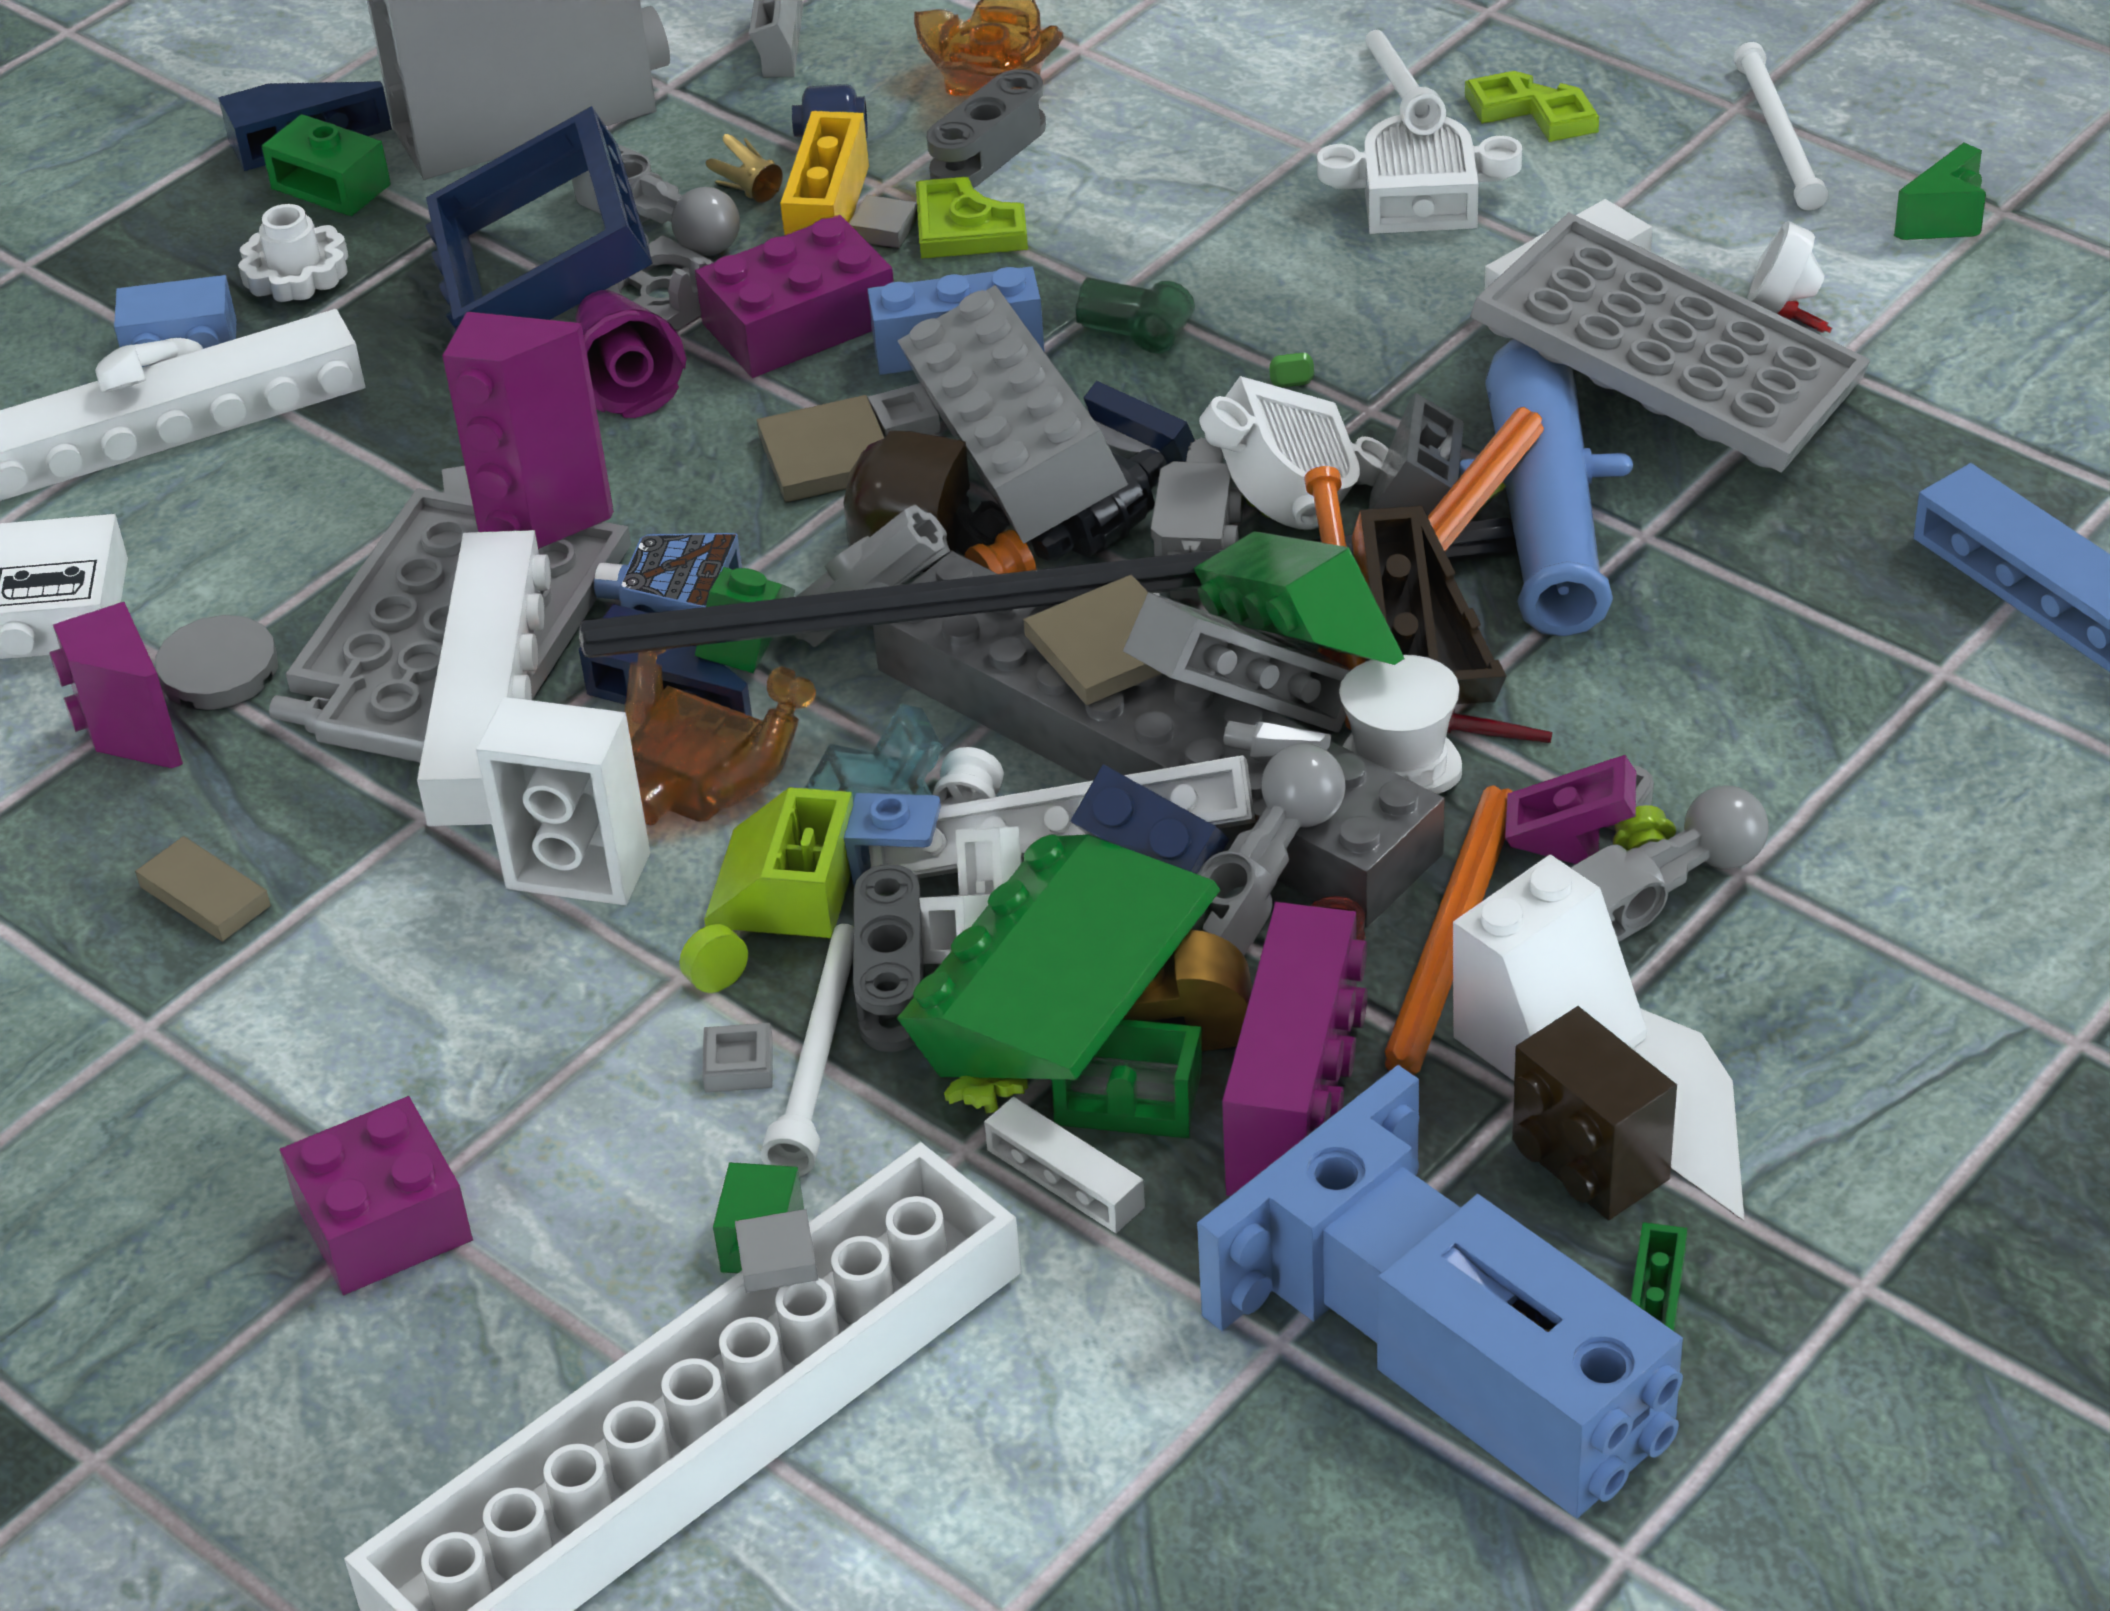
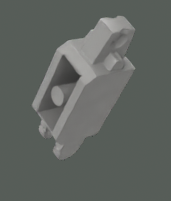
M1200 437V439H1195V442L1190 443L1186 462L1173 461L1160 470L1151 524V538L1154 540V557L1226 549L1238 541V525H1232V523H1242L1244 495L1238 487H1233V479L1227 463H1223L1224 455L1222 449L1210 445L1206 438ZM1197 588L1170 591V599L1182 600L1183 598L1200 600Z

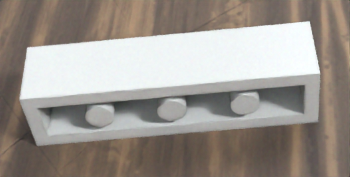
M1014 1096L984 1121L987 1150L1114 1233H1118L1145 1208L1144 1183L1141 1177Z

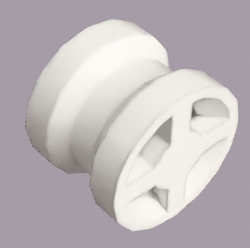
M961 747L950 751L943 760L940 771L941 779L935 785L933 795L939 796L941 806L993 798L1000 791L1003 782L1004 771L1002 765L993 755L982 749Z

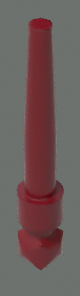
M1455 709L1447 730L1449 734H1451L1452 730L1486 736L1551 743L1553 732L1493 719L1456 714Z

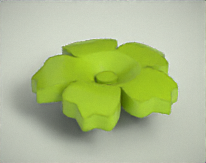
M961 1076L950 1084L944 1095L945 1100L949 1101V1104L964 1100V1104H972L976 1109L984 1106L986 1113H994L999 1109L996 1095L1010 1097L1013 1094H1025V1089H1028L1027 1079L973 1078Z

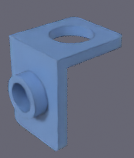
M856 793L844 835L854 887L856 880L871 867L869 846L928 847L931 845L941 809L939 796Z

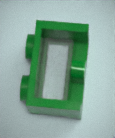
M1122 1019L1076 1080L1052 1079L1054 1123L1067 1127L1189 1139L1192 1110L1202 1073L1201 1027Z

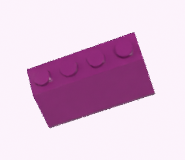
M466 312L442 356L478 532L535 530L539 549L609 520L614 510L582 323Z

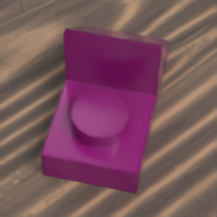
M1622 755L1508 793L1505 839L1513 848L1544 856L1551 854L1559 860L1578 864L1599 851L1600 828L1613 826L1636 816V770L1627 756Z

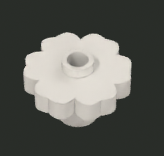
M281 204L267 210L262 216L259 232L253 234L249 242L240 247L242 261H240L238 267L243 285L250 289V292L255 296L272 294L273 298L278 302L308 299L315 293V289L327 290L335 287L339 280L348 272L345 262L348 258V251L344 236L337 233L335 227L331 225L315 228L312 219L305 215L304 209L294 204Z

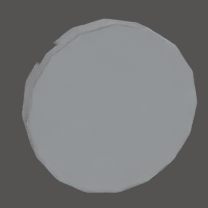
M220 615L201 618L180 627L163 641L155 656L156 672L161 688L167 697L180 705V699L193 702L195 709L203 710L233 707L253 698L265 688L263 681L271 673L273 677L278 669L277 651L273 636L263 624L242 616Z

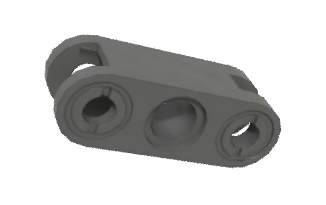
M1025 69L1005 71L997 75L932 125L927 131L926 136L927 149L933 157L929 166L930 180L969 177L972 187L975 188L1040 137L1046 129V116L1039 109V99L1043 96L1044 91L1041 76ZM1014 87H1024L1022 89H1011Z
M894 864L874 866L863 872L856 880L854 887L853 987L859 1031L862 1040L869 1047L883 1052L906 1050L915 1045V1042L902 1025L896 1028H885L881 1026V1023L887 1019L898 1018L914 998L913 992L916 986L925 978L919 881L910 869ZM884 892H895V894L890 896L880 895Z

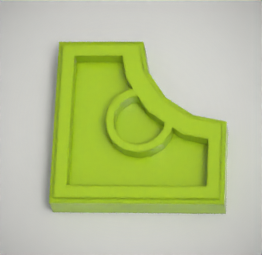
M969 177L916 181L921 259L1028 250L1024 203L1001 202L984 197L973 189Z

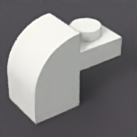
M1019 826L956 830L959 895L919 898L923 964H941L952 951L951 944L962 931L972 926L989 905L988 898L998 886L1007 882L1021 865Z

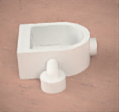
M1401 115L1392 116L1377 123L1370 129L1365 137L1364 152H1359L1350 145L1333 144L1322 148L1317 154V176L1322 183L1334 189L1365 188L1369 234L1478 228V182L1504 181L1508 177L1516 175L1522 167V145L1518 140L1509 136H1492L1483 140L1479 146H1473L1469 131L1462 124L1449 117L1445 118L1443 125L1436 132L1429 135H1418L1407 128Z
M1242 376L1238 378L1225 397H1215L1199 418V423L1205 432L1207 442L1212 446L1222 449L1231 477L1247 500L1268 517L1297 529L1312 530L1319 528L1314 498L1307 493L1304 477L1308 471L1320 466H1331L1339 470L1342 486L1337 491L1340 504L1355 484L1374 486L1389 450L1384 444L1370 437H1360L1353 444L1349 439L1336 403Z

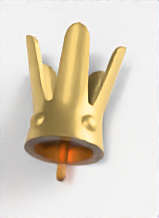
M724 134V144L742 161L743 165L739 168L714 158L708 159L705 163L710 170L734 182L716 180L715 184L743 190L748 198H753L760 203L770 200L779 191L782 184L783 172L780 166L776 165L773 160L763 159L746 138H744L746 146H744L732 135Z

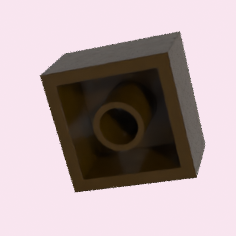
M1576 1006L1515 1047L1512 1140L1528 1160L1539 1162L1563 1182L1573 1198L1582 1203L1587 1202L1609 1221L1670 1179L1677 1084L1581 1007Z

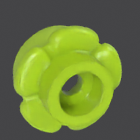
M1651 805L1637 806L1635 817L1615 824L1616 834L1613 837V845H1620L1628 851L1632 848H1639L1649 841L1669 840L1676 835V827L1672 821L1666 819L1665 813L1660 808Z

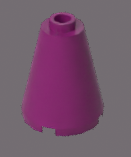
M599 290L586 296L577 308L575 323H582L596 409L604 413L608 411L621 414L623 418H637L657 411L674 397L679 388L677 383L683 368H686L687 358L680 336L665 319L614 291Z

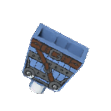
M735 533L647 534L640 538L629 565L599 563L594 579L595 595L597 598L620 600L623 607L647 613L706 607L709 591L723 567L730 569L742 568L738 535Z

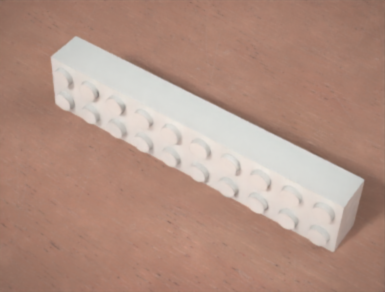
M919 1142L809 1222L818 1275L817 1281L746 1293L742 1271L347 1555L344 1559L360 1611H574L1021 1274L1016 1217L922 1142Z

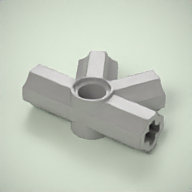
M913 505L902 511L871 537L862 538L834 557L824 566L827 572L796 597L903 585V583L932 566L950 552L946 540L947 533L932 513H926L917 505ZM840 629L795 634L797 639H802L816 647L824 643Z

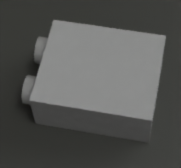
M367 0L392 127L423 180L496 159L591 106L605 126L657 112L651 70L670 64V50L667 36L657 11L653 6L641 8L640 0Z

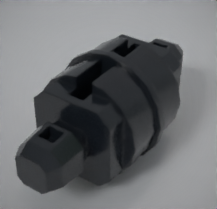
M1152 449L1142 450L1129 459L1113 453L1128 485L1033 538L1031 543L1037 556L1046 561H1053L1072 550L1090 558L1095 553L1103 551L1113 542L1129 535L1130 529L1144 520L1146 515L1154 509L1155 501L1151 490L1159 482L1161 468L1167 465L1164 456Z

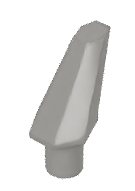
M1229 721L1225 728L1223 741L1225 746L1251 751L1250 757L1256 761H1267L1283 748L1294 744H1313L1327 750L1330 746L1331 734L1260 721L1257 726Z

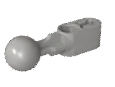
M618 144L641 223L649 219L661 224L670 221L677 241L682 246L702 256L719 254L733 244L740 229V215L736 204L726 193L713 187H698L681 195L677 186L663 181L660 175L652 172L650 161L646 156ZM588 170L572 179L575 198L580 205L601 214Z
M1294 744L1283 748L1270 759L1264 769L1261 781L1262 796L1267 807L1253 829L1239 833L1228 851L1220 852L1210 857L1197 873L1214 880L1221 891L1191 930L1218 935L1235 945L1243 955L1246 954L1271 913L1272 897L1270 892L1289 861L1286 849L1300 827L1316 826L1331 818L1343 801L1345 794L1343 770L1336 758L1319 746L1313 744ZM1245 886L1243 891L1237 896L1225 898L1233 889Z
M1728 785L1713 787L1701 793L1692 802L1685 816L1684 831L1669 840L1649 841L1639 848H1632L1628 851L1620 845H1610L1574 865L1571 869L1600 887L1619 943L1650 924L1660 914L1666 904L1668 893L1686 883L1688 871L1703 862L1712 867L1731 869L1752 861L1761 852L1766 843L1769 831L1768 817L1761 802L1747 790Z

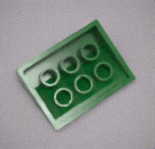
M1051 834L1043 836L1028 847L1024 854L1025 860L1010 879L991 893L988 898L989 905L972 926L962 931L951 944L952 951L935 972L925 977L916 986L913 992L914 998L897 1019L939 1077L970 1076L973 1078L1076 1080L1221 891L1215 881L1088 834L1063 836Z

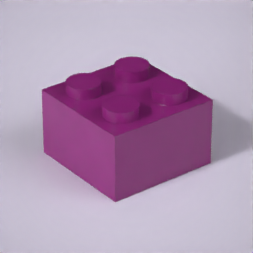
M409 1096L279 1149L295 1205L343 1296L473 1241L460 1185Z

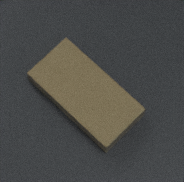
M185 836L135 871L139 886L222 942L271 906L266 889Z

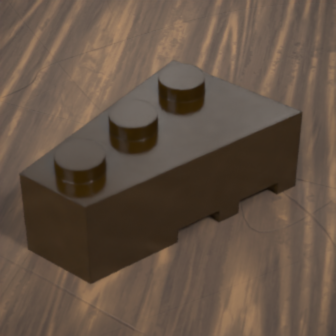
M1411 506L1360 510L1352 535L1354 558L1402 654L1427 657L1448 667L1456 676L1459 685L1456 705L1495 702L1507 675L1499 659L1494 660L1479 630L1481 623L1474 609H1469L1454 579L1456 573L1423 507Z

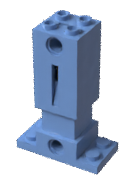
M1397 1065L1197 1222L1202 1316L1223 1331L1243 1314H1251L1258 1310L1272 1291L1313 1322L1326 1311L1332 1309L1377 1343V1370L1578 1519L1598 1500L1606 1502L1613 1498L1623 1487L1631 1470L1648 1455L1653 1458L1661 1455L1674 1440L1679 1428L1676 1415L1678 1391L1683 1381V1375L1680 1373L1683 1337L1481 1195L1476 1194L1466 1204L1459 1207L1418 1178L1416 1175L1419 1169V1079Z

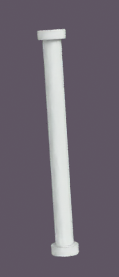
M1756 42L1742 44L1734 53L1735 65L1741 73L1746 74L1795 185L1794 198L1796 203L1803 210H1816L1827 201L1828 190L1824 182L1816 178L1766 69L1767 57L1763 47Z

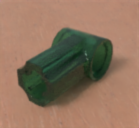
M1087 277L1080 287L1079 298L1075 307L1076 323L1089 328L1129 335L1143 350L1151 353H1164L1171 349L1194 314L1195 303L1190 292L1182 285L1173 281H1160L1155 283L1151 289H1145Z

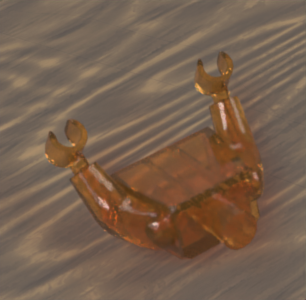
M667 649L638 652V661L630 663L624 712H626L645 824L655 825L668 810L697 822L708 821L722 809L730 808L742 802L771 783L783 770L799 722L798 717L794 715L795 710L809 706L815 699L816 690L812 681L801 676L795 679V671L783 666L774 669L767 680V692L778 704L776 709L768 710L762 721L670 686L663 690L662 665L656 664L657 655L664 653Z

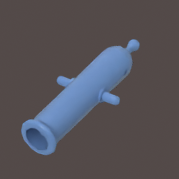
M1512 339L1495 353L1485 381L1495 434L1512 413L1520 407H1525L1531 412H1537L1542 418L1541 423L1544 427L1543 433L1503 480L1506 486L1524 582L1517 602L1523 621L1542 634L1568 636L1583 633L1606 617L1613 600L1608 578L1600 573L1589 484H1591L1592 478L1626 476L1633 469V461L1627 454H1591L1590 448H1584L1573 368L1565 364L1548 361L1537 350ZM1465 459L1460 462L1458 478L1461 477L1475 459Z

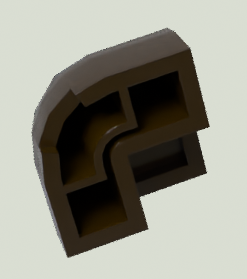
M889 431L886 438L869 444L862 451L850 470L843 505L848 546L853 545L864 537H871L902 511L917 505L924 512L932 513L947 533L946 540L950 552L956 553L953 516L970 489L966 441L913 431ZM932 566L928 567L927 569H925V570L922 571V572H926V571H927L928 569H930Z

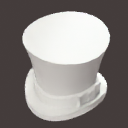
M1403 655L1405 659L1396 665L1369 660L1353 668L1346 674L1339 689L1341 702L1352 733L1342 747L1436 794L1454 787L1462 777V761L1459 752L1446 737L1449 721L1459 695L1458 681L1453 672L1438 661L1416 655Z

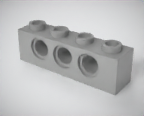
M1148 592L1123 652L1170 678L1337 733L1340 732L1346 719V712L1341 702L1339 689L1342 680L1352 669L1316 650Z

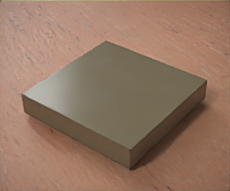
M866 395L756 419L758 435L785 502L846 489L850 470L862 451L869 444L884 439V435Z
M1132 574L1023 619L1025 636L1086 706L1163 674L1123 652L1148 594L1146 589Z

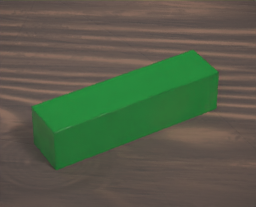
M1642 1222L1631 1302L1675 1332L1688 1228Z

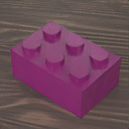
M841 215L818 220L811 226L782 237L771 238L764 244L735 255L721 257L716 262L695 270L702 324L751 378L872 332L867 288L885 286L894 282L892 267Z

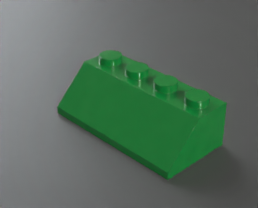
M1254 531L1194 567L1202 584L1197 588L1199 598L1210 614L1279 638L1391 665H1396L1405 659L1349 547Z

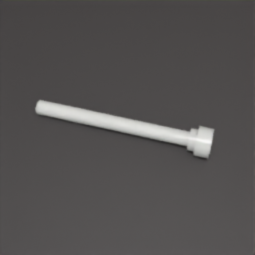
M1370 31L1365 39L1366 45L1402 98L1400 115L1407 128L1418 135H1429L1436 132L1443 125L1446 118V108L1443 101L1434 90L1419 87L1382 31Z
M839 924L833 930L785 1115H782L777 1121L768 1126L761 1149V1159L765 1165L798 1167L799 1176L806 1175L813 1169L820 1145V1138L812 1123V1117L853 960L854 927L849 924Z

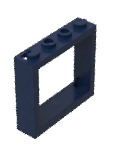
M592 106L426 197L431 222L426 224V228L437 246V249L432 251V256L439 271L444 276V280L439 282V287L445 300L451 307V311L446 313V317L455 328V332L466 312L551 320L580 304L589 294L599 290H606L653 264L619 146ZM589 170L605 230L483 296L469 235Z

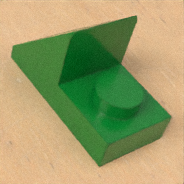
M1963 142L1900 189L1894 236L1902 240L1974 237L1980 235L1986 200V192L1981 188L1982 176L1979 174L1982 150Z

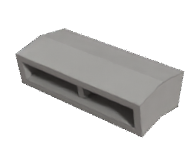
M754 0L749 35L760 54L763 78L795 76L803 14L802 0Z

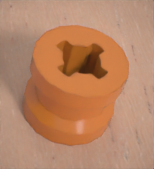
M1007 530L998 534L991 545L976 544L965 552V558L997 574L1037 570L1035 560L1027 543L1024 544L1014 530Z

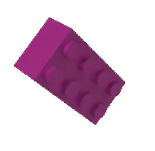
M1275 902L1222 1101L1226 1195L1232 1196L1343 1108L1344 1087H1339L1338 1082L1340 1077L1350 1078L1352 1075L1356 1052V1038L1350 1036L1351 1027L1363 1028L1368 997L1367 988L1357 987V981L1362 982L1365 973L1367 941L1356 940V911Z

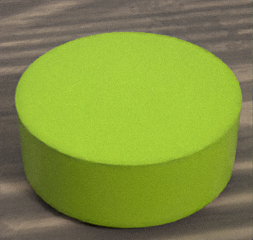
M722 924L708 925L695 932L685 943L680 954V969L683 975L700 991L706 993L719 992L731 986L741 976L747 965L748 949L745 942L729 927Z

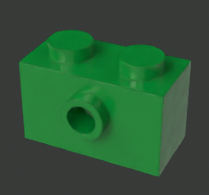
M303 114L262 145L271 189L351 217L391 185L381 140Z

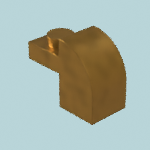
M1190 930L1123 1019L1147 1022L1184 1017L1186 1025L1201 1027L1202 1051L1237 1047L1252 992L1247 961L1241 951L1228 940L1212 933Z

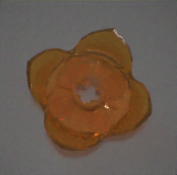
M980 0L967 21H963L959 18L958 14L955 15L947 10L936 9L914 12V25L918 42L940 70L944 78L945 91L952 96L972 95L997 75L1009 70L1025 69L1040 75L1047 56L1058 47L1064 38V32L1058 26L1050 25L1041 30L1040 11L1035 0ZM1014 87L1011 89H1022L1024 87Z

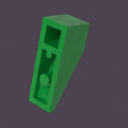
M723 567L709 591L706 607L794 597L795 589L767 580L762 573L753 569H730ZM773 637L699 645L696 647L695 656L754 674Z

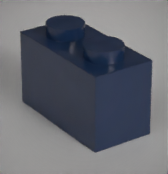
M1104 764L1101 766L1070 820L1071 823L1085 834L1195 874L1199 872L1203 864L1210 857L1223 852L1230 840L1213 824Z

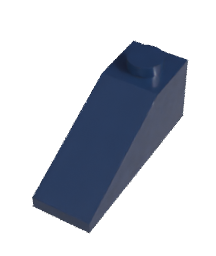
M381 81L270 83L218 97L228 141L244 171L265 166L262 145L301 114L366 136L392 130L384 87Z
M613 604L603 618L647 614V612ZM697 646L594 658L585 657L582 648H579L587 695L749 737L754 730L748 684L725 665L695 656Z

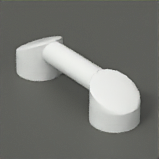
M170 338L122 346L104 357L95 369L102 393H107L144 382L146 378L142 366L203 349V347L199 343L185 338Z

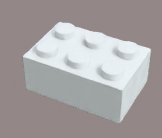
M502 697L476 751L506 889L627 906L651 852L626 712Z

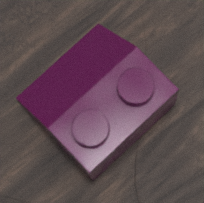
M123 601L53 624L60 649L50 651L49 654L61 687L71 684L74 694L64 697L63 700L75 732L86 729L96 752L167 768L183 765L158 674L125 602Z

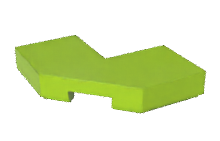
M1509 71L1465 81V98L1481 124L1531 114L1548 142L1599 132V115L1582 89L1563 83H1560L1557 89L1533 83L1532 75L1518 71Z

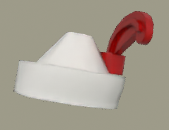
M1787 221L1781 226L1761 255L1747 299L1786 319L1791 320L1794 318L1821 333L1825 331L1831 333L1833 328L1828 326V322L1798 308L1799 302L1796 300L1814 297L1818 293L1824 280V274L1812 253L1815 240L1813 232Z

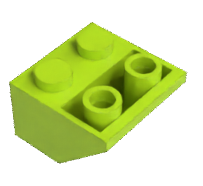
M789 787L733 829L704 918L705 926L722 924L731 930L831 938L851 877L844 835L854 804L852 792Z

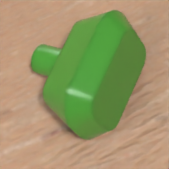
M1307 353L1285 354L1274 357L1269 367L1271 382L1274 386L1281 388L1307 385L1314 376L1313 359Z

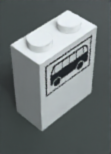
M116 514L0 523V659L50 655V651L60 649L53 624L121 602L128 557Z

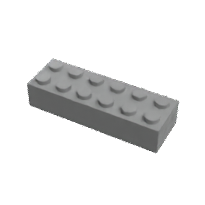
M996 285L986 291L981 290L969 294L956 308L936 319H927L918 323L912 328L910 334L897 340L918 381L925 389L935 409L954 438L966 441L967 458L1024 544L1128 485L1101 429Z

